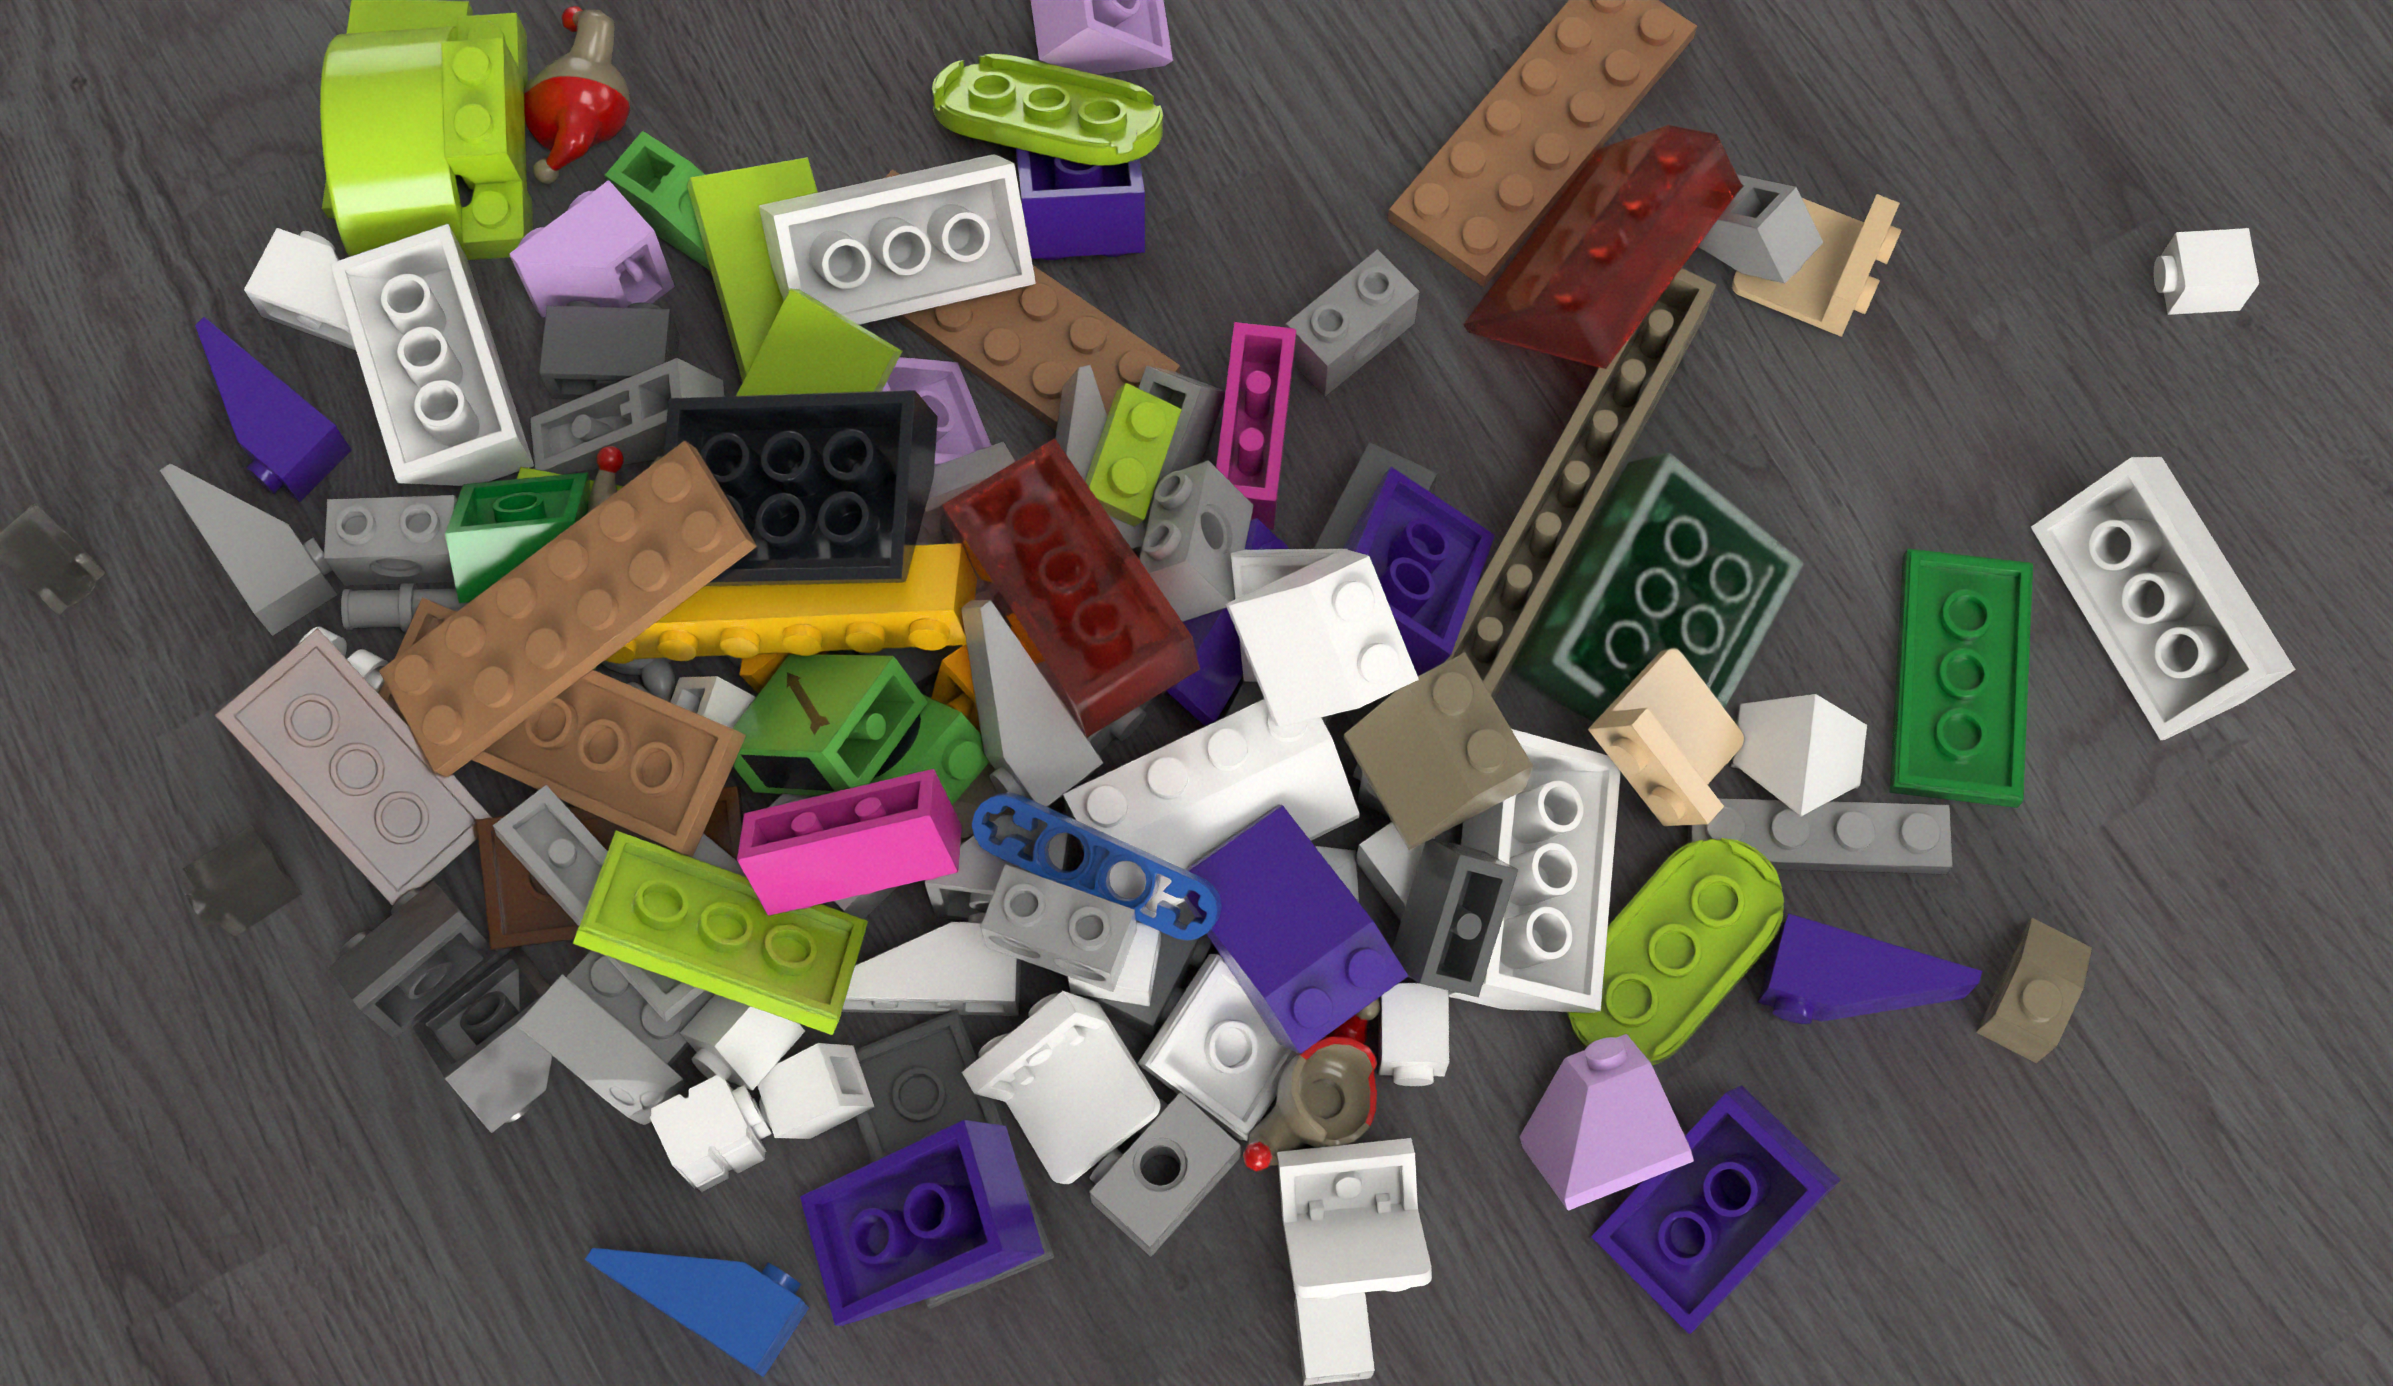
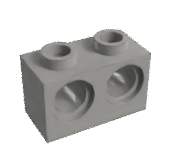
M1005 864L980 929L987 948L1114 992L1137 932L1134 909Z

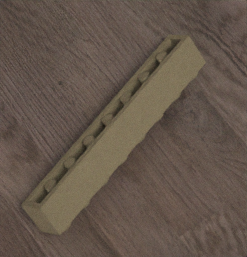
M1660 258L1476 587L1452 654L1445 661L1447 662L1465 652L1493 700H1495L1706 316L1716 284L1663 258Z

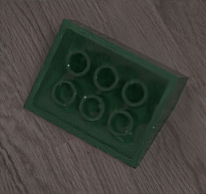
M1670 453L1628 462L1513 663L1512 668L1559 704L1595 722L1659 652L1667 649H1677L1684 655L1725 709L1804 563Z

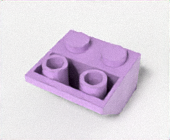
M609 180L595 191H587L579 195L570 204L565 213L546 227H539L529 232L520 241L518 247L509 253L534 309L541 317L546 316L547 306H566L572 301H588L600 307L627 308L630 304L639 302L652 304L675 287L655 231Z

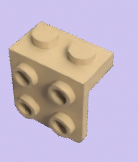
M1878 194L1873 201L1865 222L1802 198L1823 244L1785 284L1736 271L1732 281L1733 291L1746 299L1842 337L1853 310L1866 314L1880 282L1879 279L1869 276L1875 260L1885 264L1888 263L1902 231L1891 226L1900 203Z
M1667 649L1659 652L1588 729L1663 826L1709 824L1724 807L1708 784L1741 749L1744 743V736L1737 724L1679 650Z

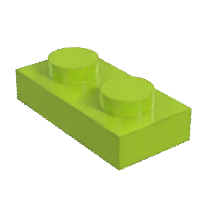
M1128 383L1123 384L1114 396L1078 501L1133 527L1144 521L1182 409Z

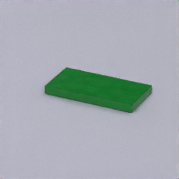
M1907 548L1902 561L1890 793L2018 808L2023 803L2033 563Z

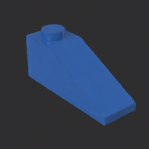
M592 1248L585 1258L597 1270L763 1378L809 1309L805 1302L795 1295L802 1284L769 1262L762 1272H759L745 1262Z

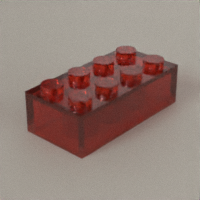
M1056 439L1049 441L942 504L955 541L962 543L971 565L1086 738L1200 670L1191 633Z

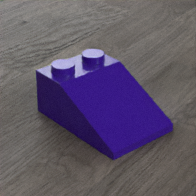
M1015 148L1016 175L1031 259L1059 260L1064 257L1091 255L1117 257L1128 253H1145V190L1140 158L1117 165H1088Z
M1390 467L1384 474L1343 549L1370 557L1416 674L1420 676L1443 664L1451 656L1495 535L1393 467Z
M1277 805L1186 869L1209 881L1220 894L1222 904L1220 918L1207 935L1276 1042L1299 1054L1303 1053L1408 977V974L1374 921L1283 805ZM1190 891L1184 897L1185 902L1195 917L1206 919L1207 912L1198 906L1201 895L1195 891Z
M1742 1085L1726 1092L1685 1136L1692 1151L1694 1161L1643 1181L1591 1236L1689 1335L1841 1181L1836 1174Z
M962 1120L800 1196L835 1326H844L989 1279L1045 1254L1007 1127L1003 1125Z

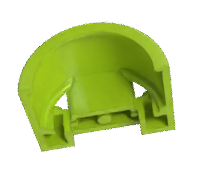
M517 12L458 16L457 26L339 34L330 41L325 52L321 74V137L331 205L342 243L349 257L449 224L468 260L510 257L509 253L518 247L524 236L533 230L532 198L527 191L524 88L528 82L527 33ZM455 175H461L468 188L474 190L472 201L466 207L461 206Z

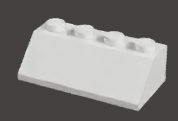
M995 154L759 205L771 267L783 300H785L790 288L800 289L858 325L1036 284L1015 164Z
M449 224L330 263L395 479L398 483L463 486V484L489 482L516 473L520 470V467H533L534 463L468 259Z
M2162 457L2129 458L2031 526L2160 740H2166L2245 702L2296 670Z
M1265 699L1063 794L1066 816L1185 870L1279 804L1285 807L1310 841L1359 818V811L1336 747L1322 718L1278 727L1274 723ZM1078 839V841H1079V843H1080V845H1081V847H1082V849H1083V851H1084L1083 845H1082V843L1080 842V840ZM1121 861L1116 863L1111 869L1110 884L1114 892L1119 896L1128 899L1137 898L1145 890V873L1136 863ZM1161 875L1158 891L1146 905V908L1156 913L1157 904L1162 900L1175 906L1185 900L1184 898H1176L1163 892L1171 883V879Z
M1511 729L1533 765L1526 788L1520 793L1464 821L1461 845L1485 851L1517 868L1518 873L1479 998L1449 990L1448 995L1449 997L1507 1010L1601 1011L1621 771L1608 755Z

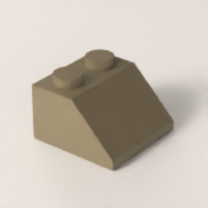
M1465 652L1418 676L1419 680L1395 691L1349 729L1343 737L1408 850L1423 844L1525 790L1533 768L1531 761Z

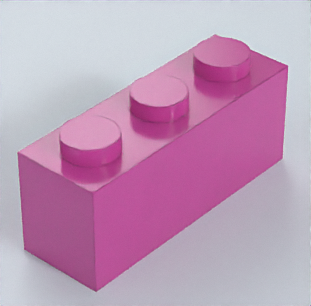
M1234 322L1216 468L1254 505L1251 520L1258 518L1268 529L1274 530L1294 364L1296 329Z
M930 769L744 813L737 861L767 915L770 916L958 873L962 825L935 769Z

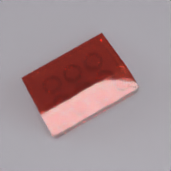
M1666 125L1598 149L1463 325L1467 332L1606 369L1743 187L1718 135Z

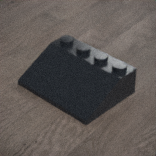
M915 390L669 398L663 456L683 441H687L694 446L757 545L755 549L705 586L906 582L934 478L938 416Z

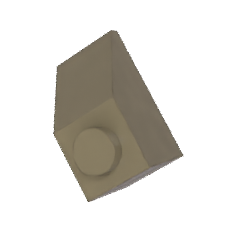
M2031 918L2025 927L1976 1033L2035 1063L2040 1061L2057 1047L2081 996L2092 947Z

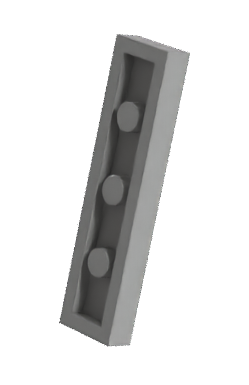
M545 785L495 823L493 827L496 836L574 922L580 926L608 851L551 789ZM606 956L665 1022L705 991Z
M1718 798L1724 807L1709 824L1688 825V843L1703 839L1704 841L1710 839L1721 840V838L1739 840L1760 851L1775 869L1947 874L1953 867L1949 805L1827 802L1800 816L1780 800Z

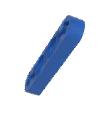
M1011 792L994 795L982 802L974 813L972 821L974 837L980 847L990 854L1040 877L1134 909L1137 921L1174 938L1186 941L1199 939L1207 934L1220 918L1222 909L1220 894L1214 885L1206 879L1022 795ZM1010 807L1015 811L1013 822L1029 831L1037 829L1038 819L1046 822L1048 826L1035 841L1033 856L1024 852V849L1032 840L1022 835L1013 833L1003 841L996 838L998 826L989 821L990 814L1002 813ZM1060 833L1073 834L1082 843L1085 853L1084 859L1076 870L1066 871L1059 869L1051 861L1048 849L1050 841L1055 835ZM1121 861L1134 862L1145 873V890L1137 898H1124L1114 892L1109 877L1111 869L1116 863ZM1161 875L1171 879V883L1163 892L1183 899L1190 891H1195L1201 895L1198 906L1207 912L1206 919L1195 917L1188 925H1185L1178 920L1181 910L1164 900L1157 904L1156 913L1147 909L1146 905L1158 891Z

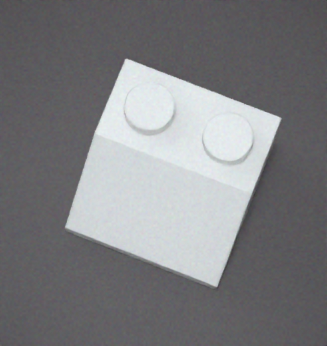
M1343 549L1225 604L1274 723L1278 727L1357 709L1419 680L1368 555Z

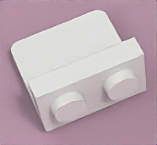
M1062 991L1061 993L1046 996L1038 1001L1029 1011L1028 1015L1030 1018L1011 1033L1002 1034L987 1042L978 1053L980 1058L966 1068L962 1074L974 1094L1007 1103L1051 1179L1057 1183L1071 1184L1154 1119L1160 1111V1101L1100 1004Z
M1411 1138L1277 1152L1282 1220L1294 1292L1297 1296L1302 1298L1331 1299L1342 1294L1380 1290L1397 1292L1410 1287L1424 1286L1431 1281V1263L1418 1212L1415 1152Z

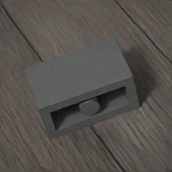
M572 301L566 306H547L539 374L551 399H577L678 358L680 335L670 309H662L651 303H633L627 308L600 307L588 301Z
M1434 838L1426 841L1392 948L1408 976L1423 985L1479 998L1518 869L1485 851Z

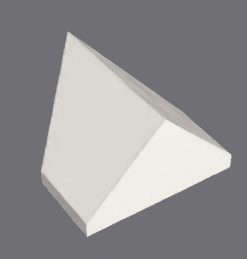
M1817 694L1740 704L1736 724L1743 733L1744 743L1741 749L1732 757L1731 767L1741 769L1798 815L1803 816L1854 788H1859L1867 731L1865 723Z

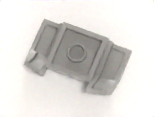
M703 833L692 858L746 877L740 864ZM591 950L567 977L562 974L516 1025L628 1118L646 1125L652 1122L650 1119L651 1108L678 1094L684 1098L688 1097L685 1092L683 1078L670 1066L690 1045L680 1032L715 994L705 990L670 1020L665 1022L605 955Z

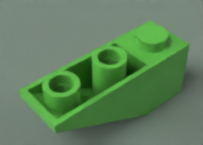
M642 131L605 174L606 181L609 180L653 228L658 237L711 271L687 188L690 177L705 174L689 160Z

